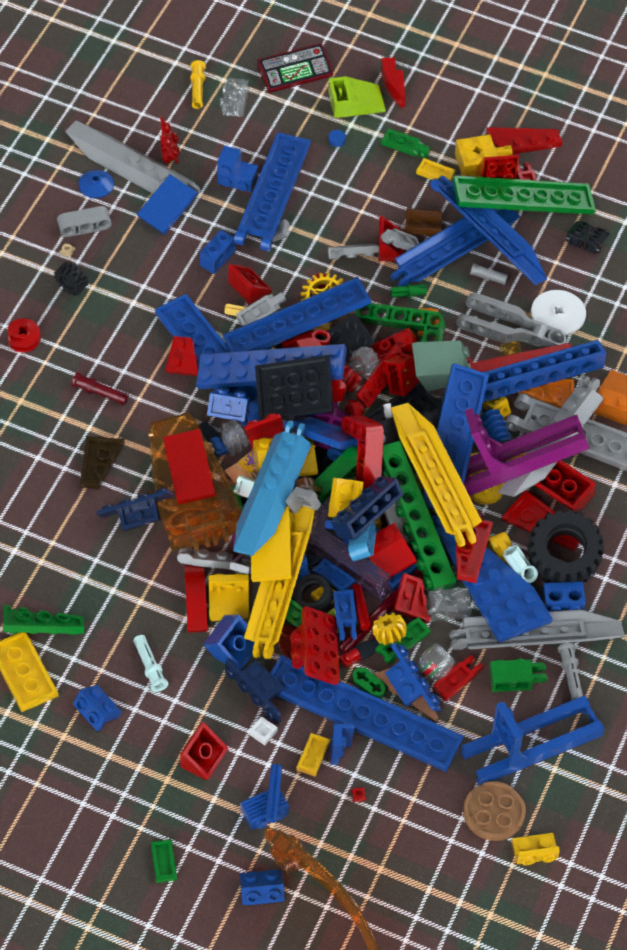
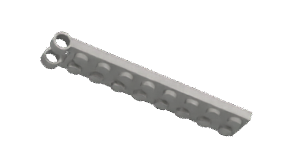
M519 394L514 405L519 410H528L524 420L515 415H509L505 421L506 427L512 432L531 433L546 427L560 408L533 399L526 394ZM589 419L583 426V430L590 449L580 452V454L627 471V433Z

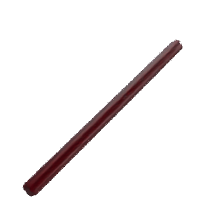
M477 510L480 519L483 520V513ZM418 568L411 574V576L420 579L424 578L422 571H419ZM398 588L369 615L371 623L369 630L363 631L358 626L356 628L357 639H352L350 634L339 644V650L343 654L349 652L372 629L374 621L378 620L379 616L383 617L393 609Z

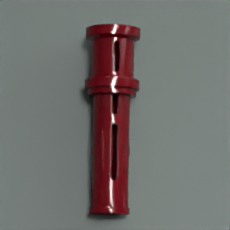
M77 372L72 381L73 388H81L86 390L88 394L95 393L122 405L126 404L129 394L100 384L95 378L92 377L90 379L83 376L81 372Z

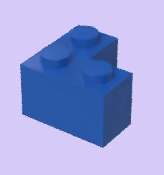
M224 145L217 161L218 184L241 191L252 192L258 178V166L242 162L241 149Z

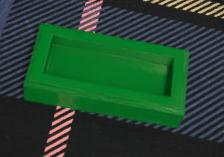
M172 840L151 842L156 883L177 881Z

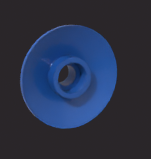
M91 170L80 177L78 183L79 190L89 198H102L111 193L114 188V180L105 171Z

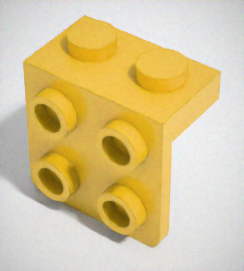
M248 574L209 575V619L211 621H221L224 615H240L244 621L249 619Z

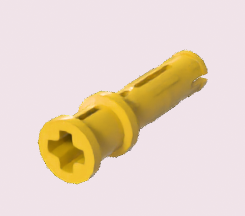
M200 60L191 63L192 74L190 75V80L193 83L192 107L195 109L203 107V83L206 79L204 74L206 64Z

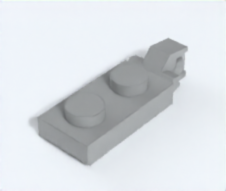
M395 228L393 230L387 229L386 232L380 235L382 241L386 244L392 243L395 247L406 251L419 244L416 236Z
M376 243L328 247V258L336 260L343 255H346V258L357 257L356 254L374 256V253H379V246Z
M282 292L276 296L272 294L266 295L236 315L242 325L245 326L277 312L280 309L279 305L287 299Z

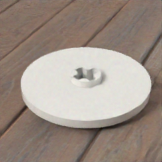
M551 290L540 294L534 300L531 308V317L533 320L560 329L565 335H570L578 331L584 324L586 309L583 302L574 294L563 290Z

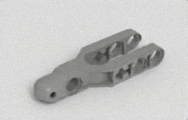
M478 293L469 294L466 300L467 307L517 324L521 328L513 329L466 314L459 315L456 321V325L462 330L504 344L524 342L537 347H551L566 343V336L560 329L530 319L518 306Z

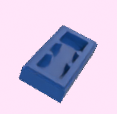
M326 558L312 570V574L324 577L335 591L349 590L355 583L353 577Z

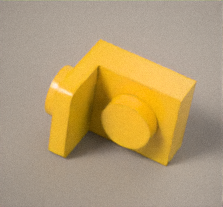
M506 397L482 403V408L488 411L492 409L500 410L499 414L503 416V419L511 414Z

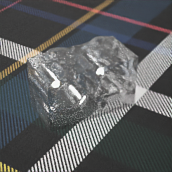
M228 78L227 85H223L222 94L224 97L220 99V108H223V115L243 117L248 96V80Z

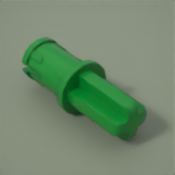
M407 284L406 286L390 288V295L392 298L426 296L427 288H425L426 284Z

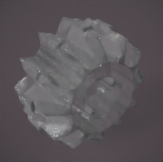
M361 347L352 353L350 358L352 364L350 366L363 379H368L378 366L380 359L377 358V353H374L372 348Z

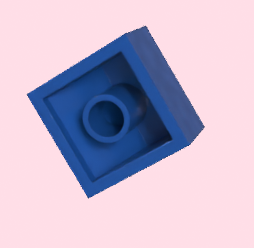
M224 615L203 645L215 659L224 664L229 659L242 671L253 656L252 651L255 642L244 639L247 623L240 615Z

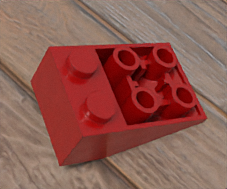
M519 154L483 157L477 167L476 177L516 179Z

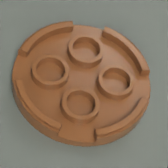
M497 781L484 782L466 796L463 807L464 820L469 829L483 839L490 841L508 839L514 836L524 823L526 815L524 800L508 784Z

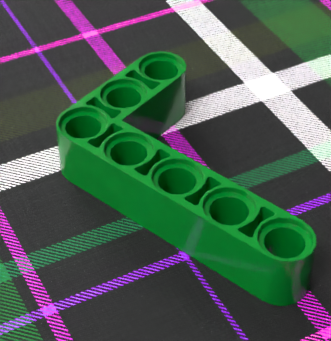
M375 303L355 310L362 323L424 331L421 342H428L432 337H436L434 342L443 341L446 323L439 312ZM364 311H369L367 315L362 316ZM382 313H387L385 317L379 318ZM404 315L402 320H397L398 316ZM419 317L422 318V320H421L420 322H418V323H415V322H414L417 318H419ZM435 320H440L437 325H432Z
M357 446L349 447L314 480L315 485L321 487L323 491L320 494L316 493L320 497L321 506L317 511L315 510V514L330 501L333 478L351 480L356 475Z

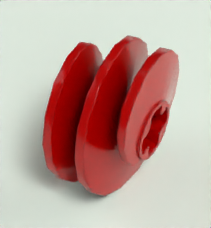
M25 318L16 319L8 326L7 334L10 348L21 353L34 350L41 340L39 326L34 321Z

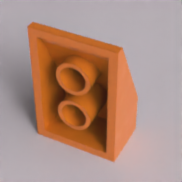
M611 369L597 392L604 399L593 414L627 426V375Z

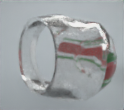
M435 643L422 654L419 661V669L426 678L438 680L444 678L451 671L455 661L445 649Z

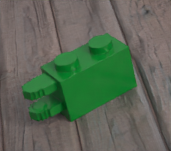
M522 658L508 661L502 659L491 661L489 668L491 692L532 690L533 683H544L548 680L546 674H532V672L544 671L546 669L545 663H531V659L525 660Z

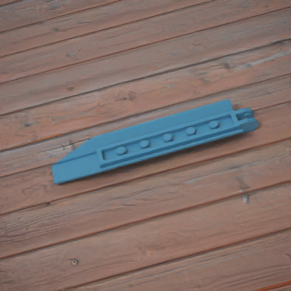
M289 420L285 432L274 435L238 520L234 552L253 556L276 533L287 506L286 499L294 489L296 480L311 447V443L303 437L305 424L300 423L297 434H292L294 422Z

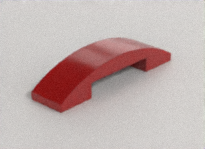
M184 564L188 633L208 632L204 567Z

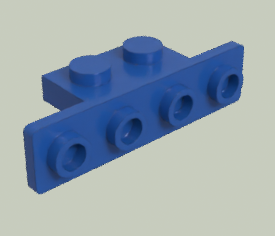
M392 643L390 646L400 661L386 671L385 674L405 706L411 705L423 696L433 711H441L442 709L439 706L440 700L428 689L430 687L429 683L424 677L419 675V668L414 661H410L407 655L409 653L402 644Z

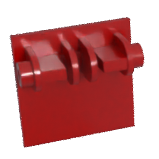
M161 116L162 134L160 142L162 160L164 163H170L172 160H175L179 164L178 135L176 132L173 133L169 122H166Z

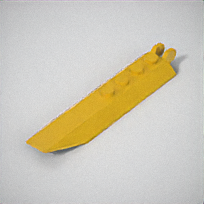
M409 403L391 407L398 436L446 533L455 535V540L459 547L465 546L462 532H466V537L471 544L475 543L476 536L473 528L482 521L435 427Z
M302 506L296 514L290 511L292 579L260 582L244 635V639L255 642L252 651L254 658H260L263 653L264 659H271L274 652L273 645L279 641L311 533L315 510Z

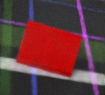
M383 216L379 217L378 261L396 262L395 258L405 253L406 250L397 248L392 243L386 244L382 241L380 235L386 232L387 229L393 230L395 228L403 232L405 231Z
M229 264L228 283L249 305L273 291L251 267Z
M201 722L180 753V766L204 780H209L229 748L204 722Z

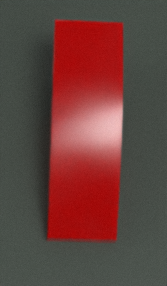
M395 57L381 58V74L384 85L394 101L401 108H405L403 70H396Z

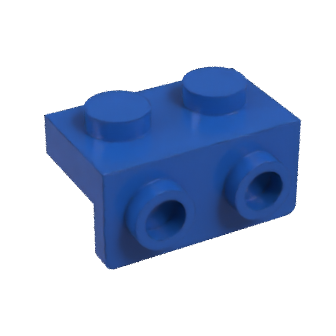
M98 685L80 690L73 703L75 708L96 731H100L105 722L119 718L122 713Z
M270 869L260 872L249 871L239 873L242 905L285 901L282 870Z

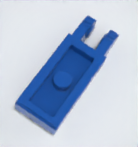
M353 589L333 591L340 641L345 638L343 627L350 626L352 639H357V620Z

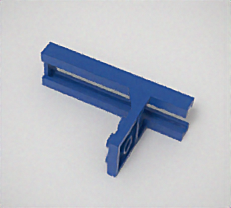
M586 696L518 723L514 720L511 708H507L503 701L496 704L491 734L462 745L461 755L465 760L502 744L507 748L509 752L508 758L476 771L478 776L476 782L480 786L484 782L497 780L603 736L604 727L589 706L590 703ZM580 712L588 714V720L591 724L520 752L524 735Z

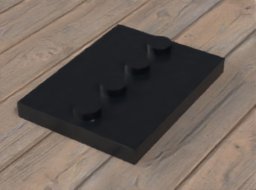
M329 355L255 366L259 421L264 420L267 415L276 413V415L280 414L283 420L334 412Z

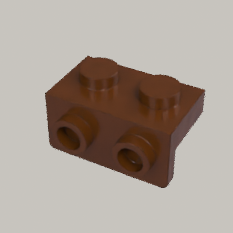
M407 208L405 233L413 236L419 234L429 237L434 236L441 231L442 211Z

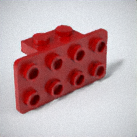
M305 606L302 608V624L290 635L292 667L300 669L304 665V673L307 676L337 685L340 682L336 617Z

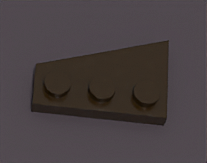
M86 437L80 488L100 489L124 446L125 439Z

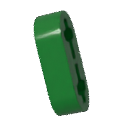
M360 667L354 670L352 682L359 690L380 699L384 697L386 687L379 678L366 668ZM363 675L365 676V680H364V679L358 680V676H360V677H362ZM373 688H374V689L380 688V692H378V691L373 692Z

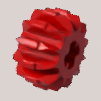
M345 364L343 379L341 380L345 382L346 390L354 392L359 387L362 378Z

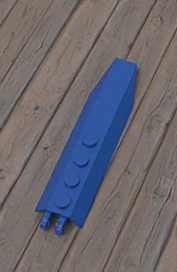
M440 176L438 180L435 178L430 181L432 189L435 192H439L445 200L460 212L469 223L487 238L534 285L547 280L532 246L498 213L488 208L459 207L453 182L445 176Z
M493 209L509 225L520 218L514 210ZM464 217L396 257L395 260L399 269L394 271L390 278L393 281L400 279L397 284L399 287L406 286L410 282H419L485 243L488 239Z

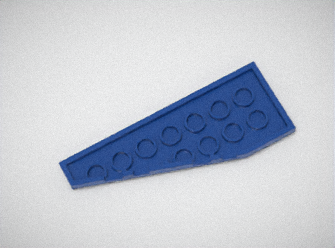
M438 515L432 516L431 519L443 549L457 572L455 535L446 533ZM486 548L477 583L463 580L462 582L498 643L552 623V617L534 587L490 549Z

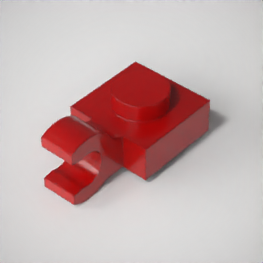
M355 399L347 401L348 405H344L346 413H350V416L364 414L362 403Z

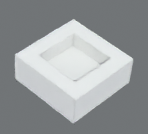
M261 716L249 730V735L263 745H266L276 734L278 727Z

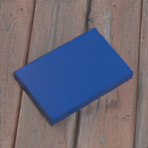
M169 174L140 209L137 216L165 235L197 197L198 193Z

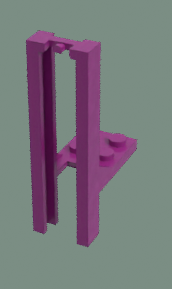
M472 408L465 410L471 434L480 453L470 456L466 476L488 468V470L465 478L464 487L468 495L471 496L590 449L578 415H573L501 444L490 438L486 428L480 426L483 423L479 414L475 415ZM576 432L579 433V434H576V435L571 436V437H569V438H566V439H564V440H561V441H559V442H556V443H554V444H551V445H549V446L543 447V448H541V449H538V450H536V451H533V452H531V453H528V454H526V455H523V456H521V457H518V458H516V459H513V460H511V461H508V462H506V463H503V461H505V460H508V459L513 458V457H515V456H518V455H520V454L526 453V452H528V451H531V450H533V449H536V448H538V447H541V446H543V445H546V444H548V443H551V442H553V441H556V440H558V439H561V438L566 437V436H568V435H571V434H573V433H576Z

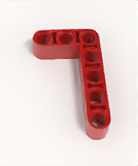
M363 415L344 416L341 421L342 431L358 439L356 481L363 482L364 490L373 484L376 478L381 476L384 429L381 423Z

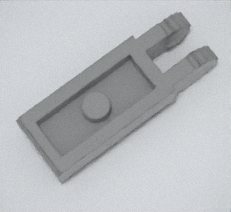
M187 546L179 549L177 560L180 563L192 566L229 569L234 554H229L225 551L209 552L206 549L194 551L192 547Z

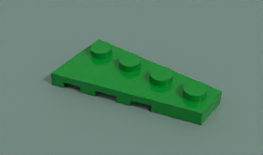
M4 604L3 632L13 634L18 632L30 634H84V616L57 613L55 616L45 610H40L38 613L29 612L28 608L20 607L19 610L10 609L11 605Z

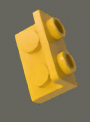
M333 478L328 517H336L338 512L344 510L352 500L356 499L363 491V482Z
M553 833L512 838L517 865H531L539 861L547 863L558 859L560 850L556 846Z

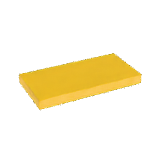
M289 506L285 508L276 533L251 556L252 582L292 579Z
M19 632L0 641V672L21 712L59 696L27 633Z

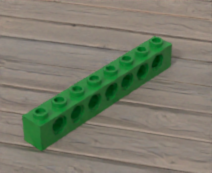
M398 441L384 445L381 476L397 478V480L402 481L404 484L400 485L404 495L395 502V512L397 517L401 518L404 534L409 538L410 550L412 553H415L417 558V568L423 573L424 585L429 589L430 594L452 588L456 583V578L402 444ZM389 463H394L396 468L391 467ZM403 497L408 498L410 500V503L405 502L403 500ZM410 515L416 516L418 520L411 519ZM417 532L422 533L424 538L419 537ZM424 550L430 551L432 555H426ZM431 568H436L439 573H434Z

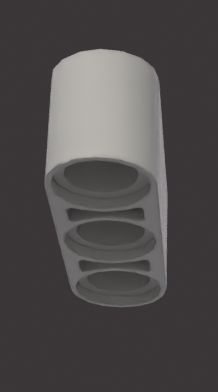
M104 206L67 212L57 217L60 233L64 237L106 230L112 224L108 209Z

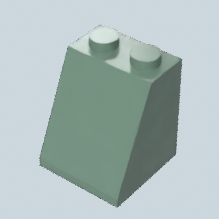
M461 340L412 343L416 377L427 392L446 388L453 363L471 369V365L467 361V358L470 357L468 347H464Z

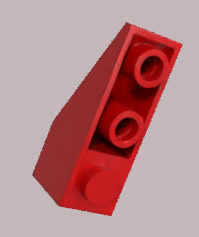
M407 328L374 343L361 352L363 365L379 364L390 348L396 344L404 354L413 355L412 343L419 342L418 337L410 328Z

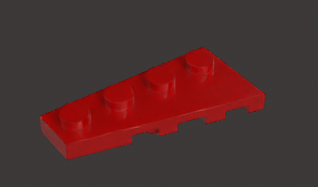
M486 127V135H491L494 146L497 148L511 145L512 155L562 147V139L558 129Z
M525 491L504 513L501 520L531 533L532 528L536 527V522L540 518L544 520L546 514L552 513L554 515L555 511L528 491ZM559 535L550 540V542L571 551H575L581 544L576 538L568 535Z
M481 519L482 522L473 528L476 536V542L473 544L467 539L466 532H462L465 546L459 547L455 540L457 579L477 583L493 522Z

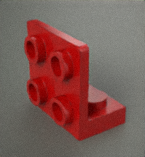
M276 413L267 415L264 420H253L247 423L244 429L252 450L253 440L274 438V435L285 432L280 414L276 415Z

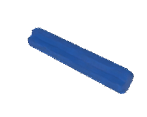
M272 764L270 769L266 822L268 823L277 822L282 766L280 764Z

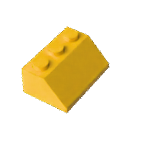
M307 437L304 438L311 443V447L299 477L318 474L314 443L312 439ZM273 438L253 440V459L258 473Z

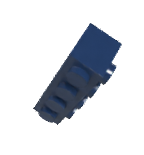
M384 476L376 478L374 483L364 489L344 510L338 512L337 516L331 520L337 537L355 540L404 494L397 478Z

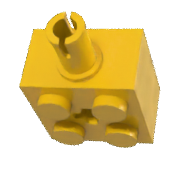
M491 135L456 140L455 156L462 176L476 177L477 167L483 157L512 155L511 145L496 148Z

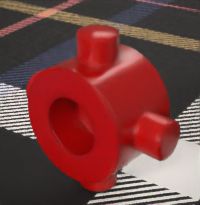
M364 787L351 789L350 792L353 793L352 801L354 803L366 801L367 797H365Z

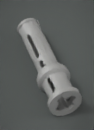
M561 644L557 650L561 654V667L566 672L572 701L583 696L577 671L579 661L575 657V644Z

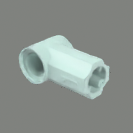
M518 545L508 547L504 551L503 557L510 567L528 583L534 582L538 576L537 569L529 563Z

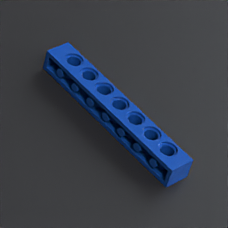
M595 340L483 372L489 374L483 402L604 368L607 352L600 341Z

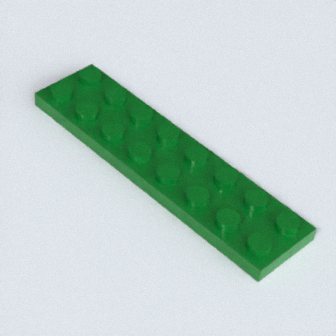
M455 175L452 180L459 207L594 215L596 210L590 186L585 183Z

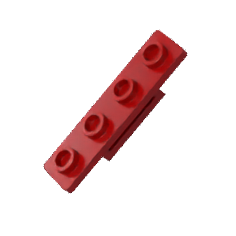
M397 344L390 348L356 393V397L365 408L371 406L388 383L384 361L404 354Z

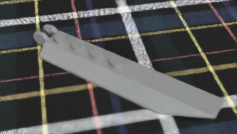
M77 120L66 130L68 136L90 160L154 194L169 174L197 193L201 191L199 186L189 178L117 139Z
M583 376L579 381V386L570 394L548 425L577 414L583 427L604 399L596 392L599 388L600 380L593 378L590 381L588 376ZM578 432L558 439L556 441H553L551 443H548L546 445H543L541 447H538L536 449H533L531 451H528L526 454L541 449L543 447L549 446L571 436H574L578 434ZM557 462L505 482L498 493L512 497L517 496L545 479Z
M585 610L549 612L552 617V623L498 643L483 616L463 617L464 629L452 630L449 633V637L452 639L450 644L454 650H463L466 647L468 649L585 642L623 638L625 635L620 620Z

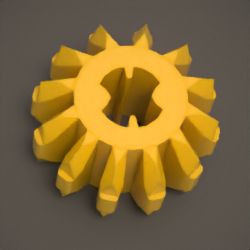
M386 613L385 616H379L378 620L374 621L372 631L378 643H384L386 646L396 641L401 642V638L406 637L407 626L401 615H395V613L388 615Z

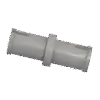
M474 263L470 275L484 278L485 281L489 282L490 280L505 285L508 274Z

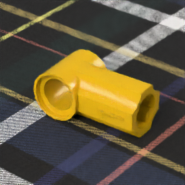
M502 532L489 537L487 548L510 567L503 557L504 551L511 547V541L507 533Z

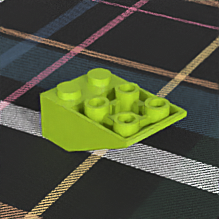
M346 76L329 78L328 94L334 118L386 111L378 84Z

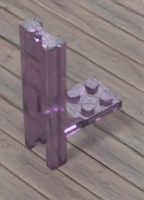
M329 497L314 514L306 549L312 554L320 556L321 560L326 558L353 577L355 584H360L364 591L382 603L392 592V588L388 585L391 579L390 575L366 558L353 561L349 554L348 545L332 535L329 529L325 528V520H332V517H328Z

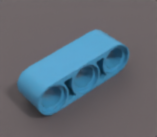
M374 522L355 540L349 539L348 550L353 561L374 555L376 538Z

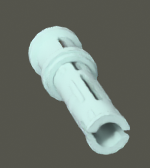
M145 635L136 636L133 642L145 666V676L151 682V690L153 692L162 691L169 684L162 675V667L156 663Z

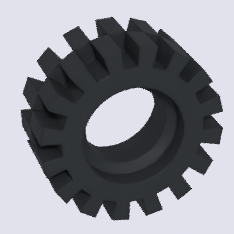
M68 261L63 262L54 272L55 281L59 283L58 286L63 287L64 291L67 290L68 294L72 293L74 296L79 295L89 283L88 277L85 276L86 273L82 272L80 267L78 268L76 264L73 265L70 261L69 263Z

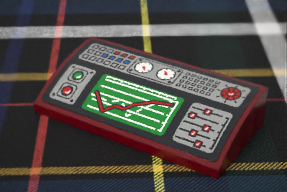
M322 43L257 59V69L269 93L333 76V71Z

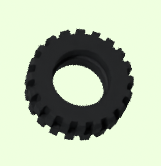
M569 509L565 513H562V510H555L554 515L548 513L545 515L544 520L540 518L536 522V527H533L531 530L527 553L529 563L537 569L538 576H543L542 581L546 583L549 581L553 583L587 582L591 579V575H595L601 563L604 546L603 536L599 534L600 529L597 525H592L593 520L590 517L585 519L583 513L578 512V514L572 513L573 510ZM568 535L580 541L584 548V553L576 561L561 562L549 554L547 544L556 536Z

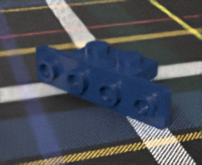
M167 488L158 489L154 494H142L135 500H122L119 502L120 504L115 506L105 505L102 507V510L96 512L102 518L119 514L122 529L124 531L160 521L157 502L174 497V492L167 490Z
M227 659L225 661L226 675L238 683L242 692H247L251 696V700L256 706L263 708L265 715L270 720H274L277 724L281 722V712L270 701L283 691L282 685L257 660L243 671H240Z

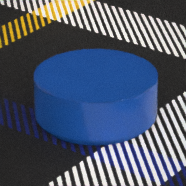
M341 130L331 131L328 137L330 145L334 147L343 146L346 142V134Z

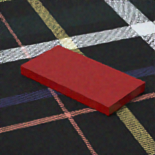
M200 429L163 437L178 505L215 497L216 494Z

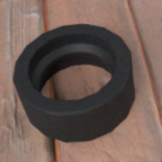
M317 574L304 576L296 583L293 590L296 603L303 608L308 606L324 611L333 599V590L324 577ZM313 585H321L324 592L320 599L313 603L304 602V592Z

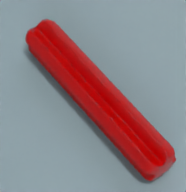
M353 584L351 589H353L360 629L363 631L369 630L371 623L362 586L360 584Z

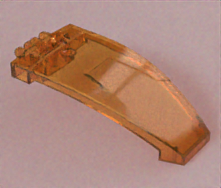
M188 412L151 422L149 430L155 491L167 488V490L174 492V497L157 502L161 521L172 551L192 546L197 551L199 550V545L204 543L206 548L210 547V541H212L215 546L218 545V540L222 538L225 542H229L228 536L236 534L237 523L242 513L230 482L202 433L216 496L178 505L163 437L199 429L197 420Z
M270 827L267 828L263 835L271 847V856L276 860V864L287 874H290L292 870L297 872L300 868L305 870L325 887L347 911L361 932L368 950H380L362 911L338 879L317 859L304 850L300 844L301 842L294 835L288 836L281 830L277 832Z

